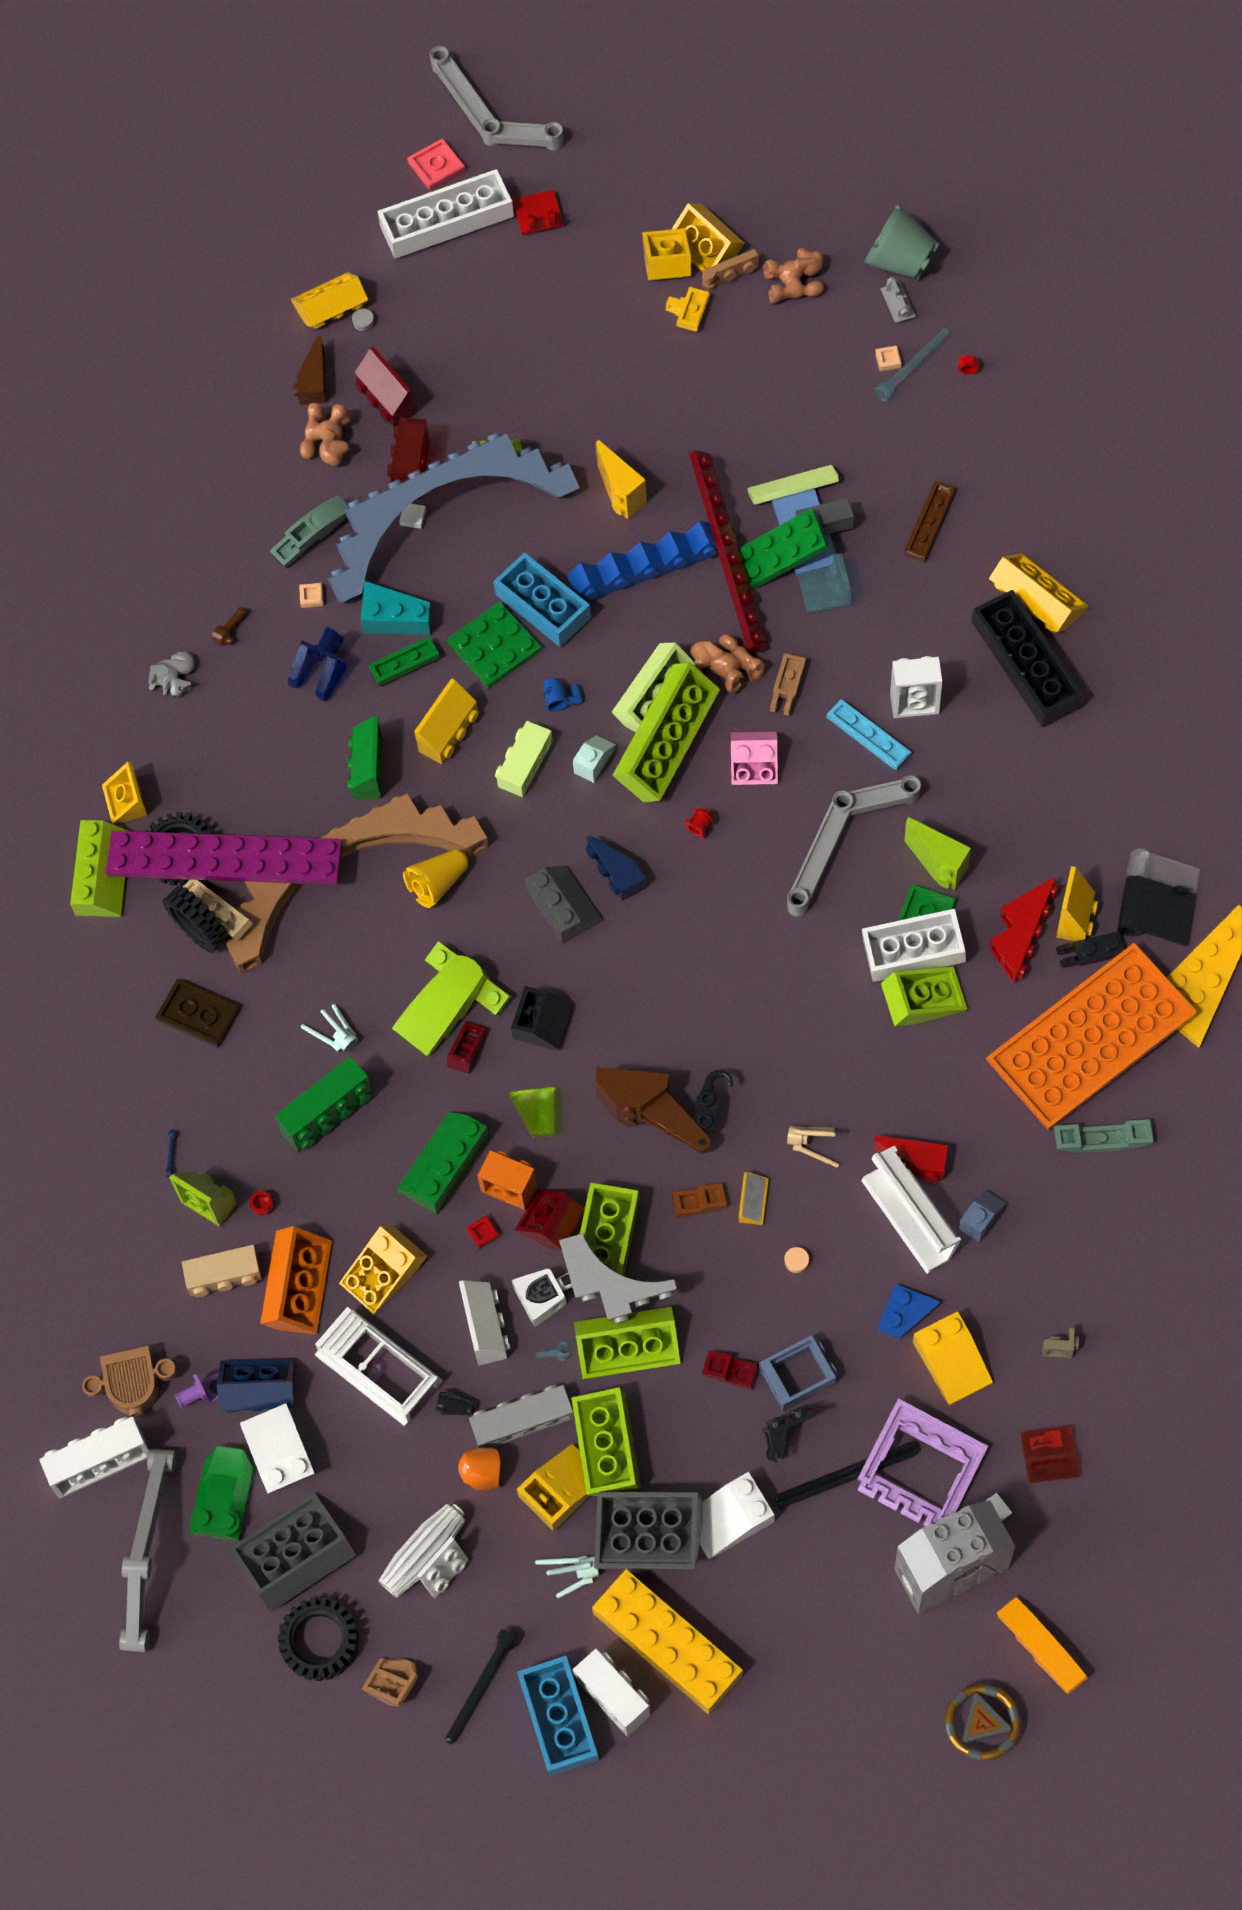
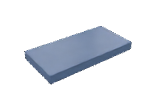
M815 489L772 500V506L779 526L796 517L797 510L820 505ZM830 534L825 535L829 549L793 568L796 578L839 567V560Z

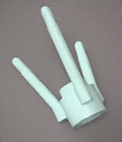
M333 1004L332 1008L344 1027H340L324 1009L321 1010L323 1016L336 1029L333 1035L335 1041L304 1024L301 1025L302 1029L331 1045L337 1052L341 1049L344 1052L349 1051L358 1041L357 1034L351 1029L336 1004Z
M582 1556L578 1558L540 1559L535 1561L537 1565L574 1564L548 1570L546 1573L547 1575L576 1571L577 1578L583 1577V1580L557 1593V1598H561L586 1584L593 1583L592 1578L598 1576V1569H594V1556L588 1558L587 1556Z

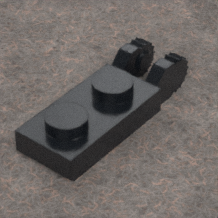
M1119 931L1074 941L1073 943H1065L1055 948L1058 955L1075 952L1076 956L1060 960L1061 967L1063 968L1077 965L1084 966L1113 959L1125 950Z

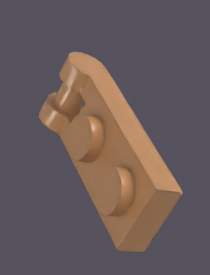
M755 249L703 270V289L709 292L713 291L715 285L731 281L737 276L751 273L757 269L758 254Z

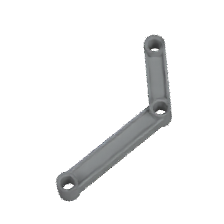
M436 46L430 51L432 70L440 77L486 145L541 146L553 151L563 146L562 126L557 122H550L547 125L499 122L493 117L449 55L448 50L443 46Z
M912 775L906 776L902 780L849 792L838 791L834 794L792 889L788 893L787 909L791 915L799 917L807 912L808 906L849 817L899 804L916 803L919 800L921 783L917 777ZM907 788H912V789H914L915 791H913V792H908V791H906L905 789H907ZM845 803L848 806L840 807L838 804ZM795 900H801L803 903L800 905H796L792 902Z
M150 1448L148 1453L147 1469L150 1471L135 1539L131 1555H125L122 1562V1577L128 1578L126 1627L122 1628L119 1641L121 1651L146 1653L148 1650L150 1632L149 1629H144L145 1579L149 1580L151 1576L152 1557H149L167 1475L168 1472L174 1473L176 1468L177 1453L175 1450Z

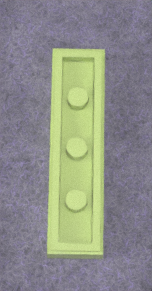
M832 465L752 486L747 488L750 499L756 505L836 483L839 480Z

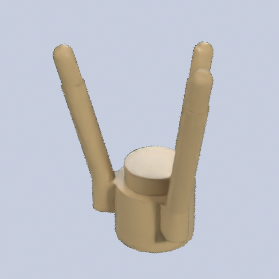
M790 1125L787 1144L793 1145V1151L805 1153L836 1168L840 1166L839 1163L802 1147L803 1144H808L809 1135L836 1136L835 1128Z

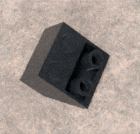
M525 986L511 1026L513 1039L558 1051L572 1006L548 991Z

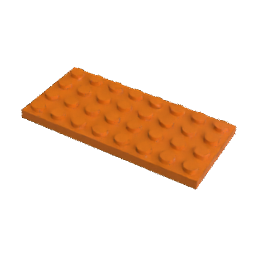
M1133 943L987 1056L986 1061L1049 1131L1195 1017L1197 1011L1141 949Z

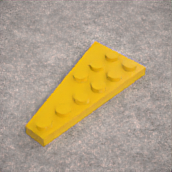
M1240 905L1167 977L1197 1011V1015L1179 1028L1178 1031L1198 1048L1201 1046L1242 954V907Z

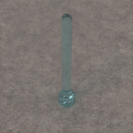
M943 328L889 381L881 382L875 387V395L880 400L886 402L893 395L894 387L949 335V330Z

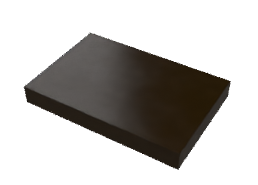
M177 978L155 1019L162 1024L218 1048L238 1014L240 1006Z

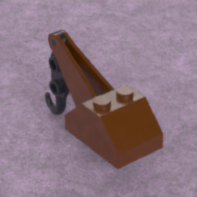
M597 1067L595 1085L598 1100L618 1123L632 1127L646 1122L695 1150L697 1153L705 1154L711 1148V1140L708 1135L713 1132L716 1126L718 1097L714 1088V1081L718 1077H724L728 1080L729 1086L732 1087L733 1078L731 1074L724 1070H714L707 1075L704 1086L696 1099L694 1120L671 1097L669 1074Z

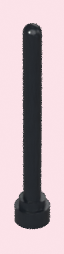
M501 1629L496 1639L498 1641L496 1645L498 1646L445 1738L448 1744H453L456 1741L506 1651H510L517 1644L519 1638L510 1632Z

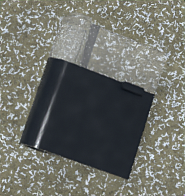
M1138 848L1132 851L1129 856L1117 931L1126 936H1138L1143 932L1187 946L1200 869L1150 853L1147 849Z

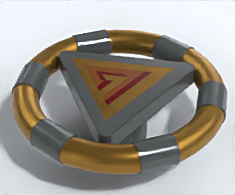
M976 1684L960 1690L951 1699L945 1713V1729L950 1742L960 1753L968 1758L988 1761L1005 1755L1015 1745L1021 1730V1717L1018 1707L1006 1692L988 1684ZM978 1694L989 1695L1001 1700L1008 1709L1011 1727ZM973 1695L961 1741L954 1722L957 1708L969 1696ZM1010 1732L1008 1738L993 1750L982 1751L964 1744Z

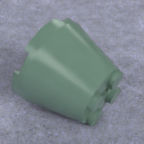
M896 205L864 263L871 267L918 281L939 243L905 209Z

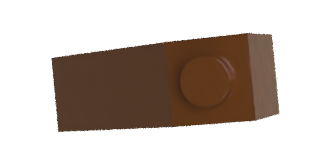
M317 336L297 373V383L293 384L294 396L299 398L300 405L326 403L325 357L322 336Z

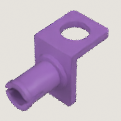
M218 1373L202 1381L199 1380L197 1374H194L195 1385L174 1394L180 1408L200 1398L202 1400L205 1399L207 1405L218 1400V1393H213L210 1390L211 1383L218 1380Z

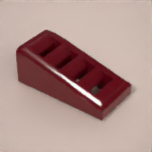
M465 1021L447 1055V1066L469 1074L486 1036L487 1028ZM467 1032H468V1033H471V1034L478 1035V1036H477V1038H476V1037L467 1035Z

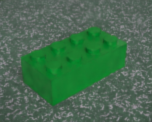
M348 1057L275 1115L281 1134L298 1153L303 1149H309L319 1136L328 1134L338 1121L347 1119L352 1114V1110L359 1105L366 1104L370 1100L373 1092L369 1078L351 1057Z

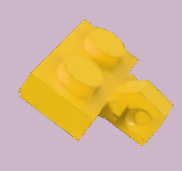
M689 287L685 298L668 297L666 311L678 316L677 327L697 332L710 293Z

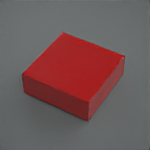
M487 1215L466 1227L468 1234L478 1249L483 1248L500 1237Z

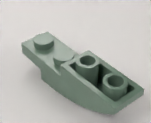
M338 495L325 501L285 531L284 534L286 536L270 552L287 568L316 540L319 539L321 541L347 517L344 509L349 508V506Z

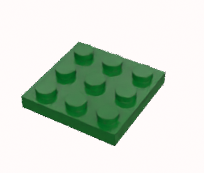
M500 601L446 639L449 647L488 689L542 651L537 641Z

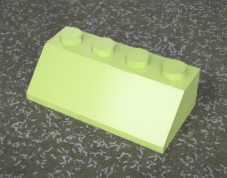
M676 642L660 643L617 703L612 713L625 727L636 732L672 665L690 662L695 666V663Z

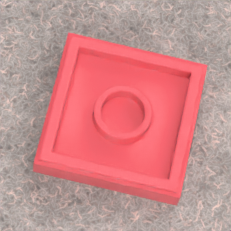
M443 138L407 158L410 166L429 190L466 171L464 164Z

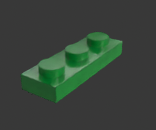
M427 637L368 666L380 687L440 657L430 637Z

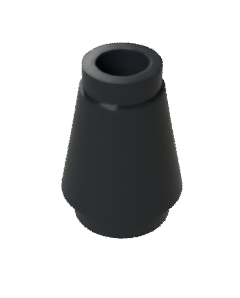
M446 1390V1393L439 1392L435 1411L441 1412V1415L470 1416L473 1401Z

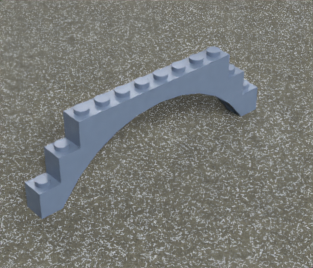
M498 431L487 436L488 441L482 444L477 441L468 445V451L460 453L458 450L448 455L449 460L443 463L437 460L427 465L429 469L422 473L420 469L408 474L409 479L403 482L400 479L389 483V488L382 492L379 488L368 493L369 498L363 501L358 498L349 502V508L344 509L355 535H352L351 532L339 537L340 542L336 543L347 569L344 570L343 566L331 571L332 576L327 578L338 602H345L362 593L368 564L379 539L395 517L414 500L430 490L458 479L490 476L505 477L528 483L555 498L562 497L580 488L569 463L562 464L561 461L549 466L550 471H548L538 448L531 450L529 446L518 451L519 456H517L507 433L500 435Z

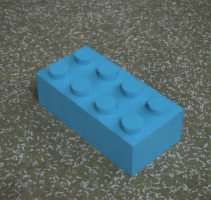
M525 552L493 581L495 595L559 647L591 619L590 604Z
M567 1656L517 1671L549 1777L599 1761Z

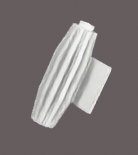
M446 1504L422 1523L394 1555L378 1580L379 1583L393 1596L399 1597L420 1579L431 1596L436 1598L439 1593H442L448 1587L452 1578L464 1569L468 1558L454 1540L465 1522L462 1517L465 1513L455 1504L451 1507Z

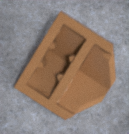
M380 1658L363 1685L362 1690L389 1706L401 1707L419 1677L416 1664L404 1658L389 1660Z

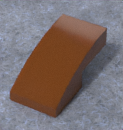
M722 1183L699 1185L697 1189L674 1191L671 1195L676 1218L708 1213L726 1208L727 1206Z

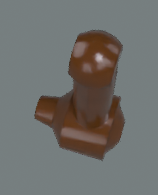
M239 607L237 612L224 626L219 625L215 628L211 639L220 645H232L234 639L231 637V631L242 618L246 617L247 610L244 607Z

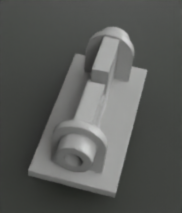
M894 277L889 278L886 287H882L880 290L894 322L898 323L915 318L916 315L901 282Z

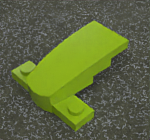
M439 941L425 959L439 973L416 996L392 1027L394 1031L429 1057L442 1039L449 1036L458 1020L465 1017L474 1000H477L493 1014L499 1016L512 998V996L490 980L487 972L475 960L467 956L457 955Z

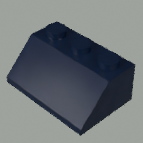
M295 1359L220 1361L217 1380L219 1411H262L263 1409H274L285 1403L288 1408H294Z

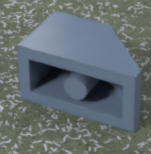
M985 1190L973 1201L961 1218L959 1230L980 1242L1007 1203Z

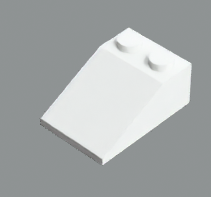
M286 1403L240 1423L267 1493L315 1473Z
M749 1472L726 1484L703 1501L699 1544L709 1560L774 1523L775 1515Z

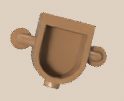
M149 1346L101 1356L103 1381L97 1376H88L82 1383V1389L87 1396L92 1398L98 1397L102 1392L106 1391L108 1398L117 1410L129 1414V1417L137 1418L143 1416L144 1412L156 1401L159 1390L157 1379L171 1380L176 1375L177 1370L170 1359H162L155 1366Z

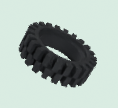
M176 812V817H172L171 813L166 814L167 820L159 817L157 819L159 824L156 825L152 822L149 825L151 831L147 829L145 831L211 834L204 821L201 823L200 818L195 816L193 819L189 813H186L185 817H183L181 812ZM160 878L162 883L166 884L168 880L170 885L173 886L176 885V881H179L182 886L185 885V880H188Z
M178 885L162 900L165 910L168 911V915L173 918L175 924H178L179 928L182 931L184 930L186 935L193 939L194 943L199 944L207 952L214 953L229 938L228 931L221 924V920L215 917L216 914L208 909L209 906L206 903L203 904L202 900L186 887Z
M315 1597L310 1598L309 1602H305V1600L299 1602L300 1606L297 1608L293 1606L290 1609L291 1613L289 1615L285 1614L283 1617L284 1623H280L279 1626L280 1635L278 1634L277 1640L282 1658L296 1675L303 1676L307 1680L315 1679V1681H321L322 1678L330 1680L335 1674L339 1676L344 1668H349L351 1665L350 1661L355 1659V1651L359 1648V1633L354 1619L343 1605L340 1606L334 1600L328 1601L327 1598L321 1597V1600H317ZM321 1616L330 1618L339 1625L342 1633L341 1645L338 1651L331 1658L322 1662H312L302 1658L297 1652L295 1645L298 1629L308 1619Z

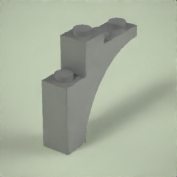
M583 1233L559 1240L575 1298H582V1301L586 1302L596 1299V1294L600 1293L607 1319L609 1321L614 1320L615 1324L629 1320L628 1315L633 1314L631 1304L635 1303L636 1307L649 1304V1299L659 1296L660 1300L674 1296V1291H678L674 1279L662 1282H643L626 1278L612 1271L597 1258Z

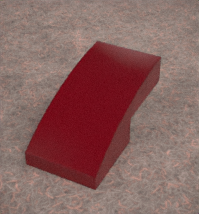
M709 1351L702 1374L730 1385L753 1390L759 1365L734 1359L732 1355Z

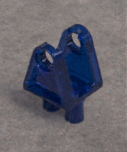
M325 627L318 645L315 644L314 646L302 640L288 677V685L299 689L316 662L324 660L326 663L318 682L315 696H318V699L323 702L327 701L349 666L336 656L345 638L339 635L337 631Z

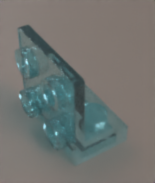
M842 553L833 555L832 564L827 568L798 573V581L808 614L851 605L852 592Z

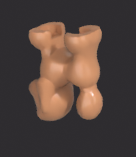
M802 247L797 251L796 260H789L782 265L773 259L767 260L764 265L765 278L780 277V280L785 284L784 288L778 284L771 286L772 290H769L770 303L776 304L781 300L800 298L803 295L814 297L824 291V285L821 281H813L803 285L800 278L803 274L813 276L821 270L823 266L822 253L820 251H808Z
M311 403L307 409L309 419L305 428V440L300 444V454L304 459L314 457V443L322 439L323 442L319 449L321 459L328 465L338 466L343 455L349 450V444L341 441L343 435L342 426L351 421V413L345 406L336 404L332 407L331 418L327 420V412H321L322 406Z
M724 634L719 639V644L723 650L711 641H698L690 650L691 656L695 659V666L698 669L708 667L714 675L725 678V688L730 693L737 692L741 687V683L738 680L743 675L738 669H745L747 677L751 682L758 681L764 672V662L759 658L751 656L747 649L739 646L737 639L729 634Z

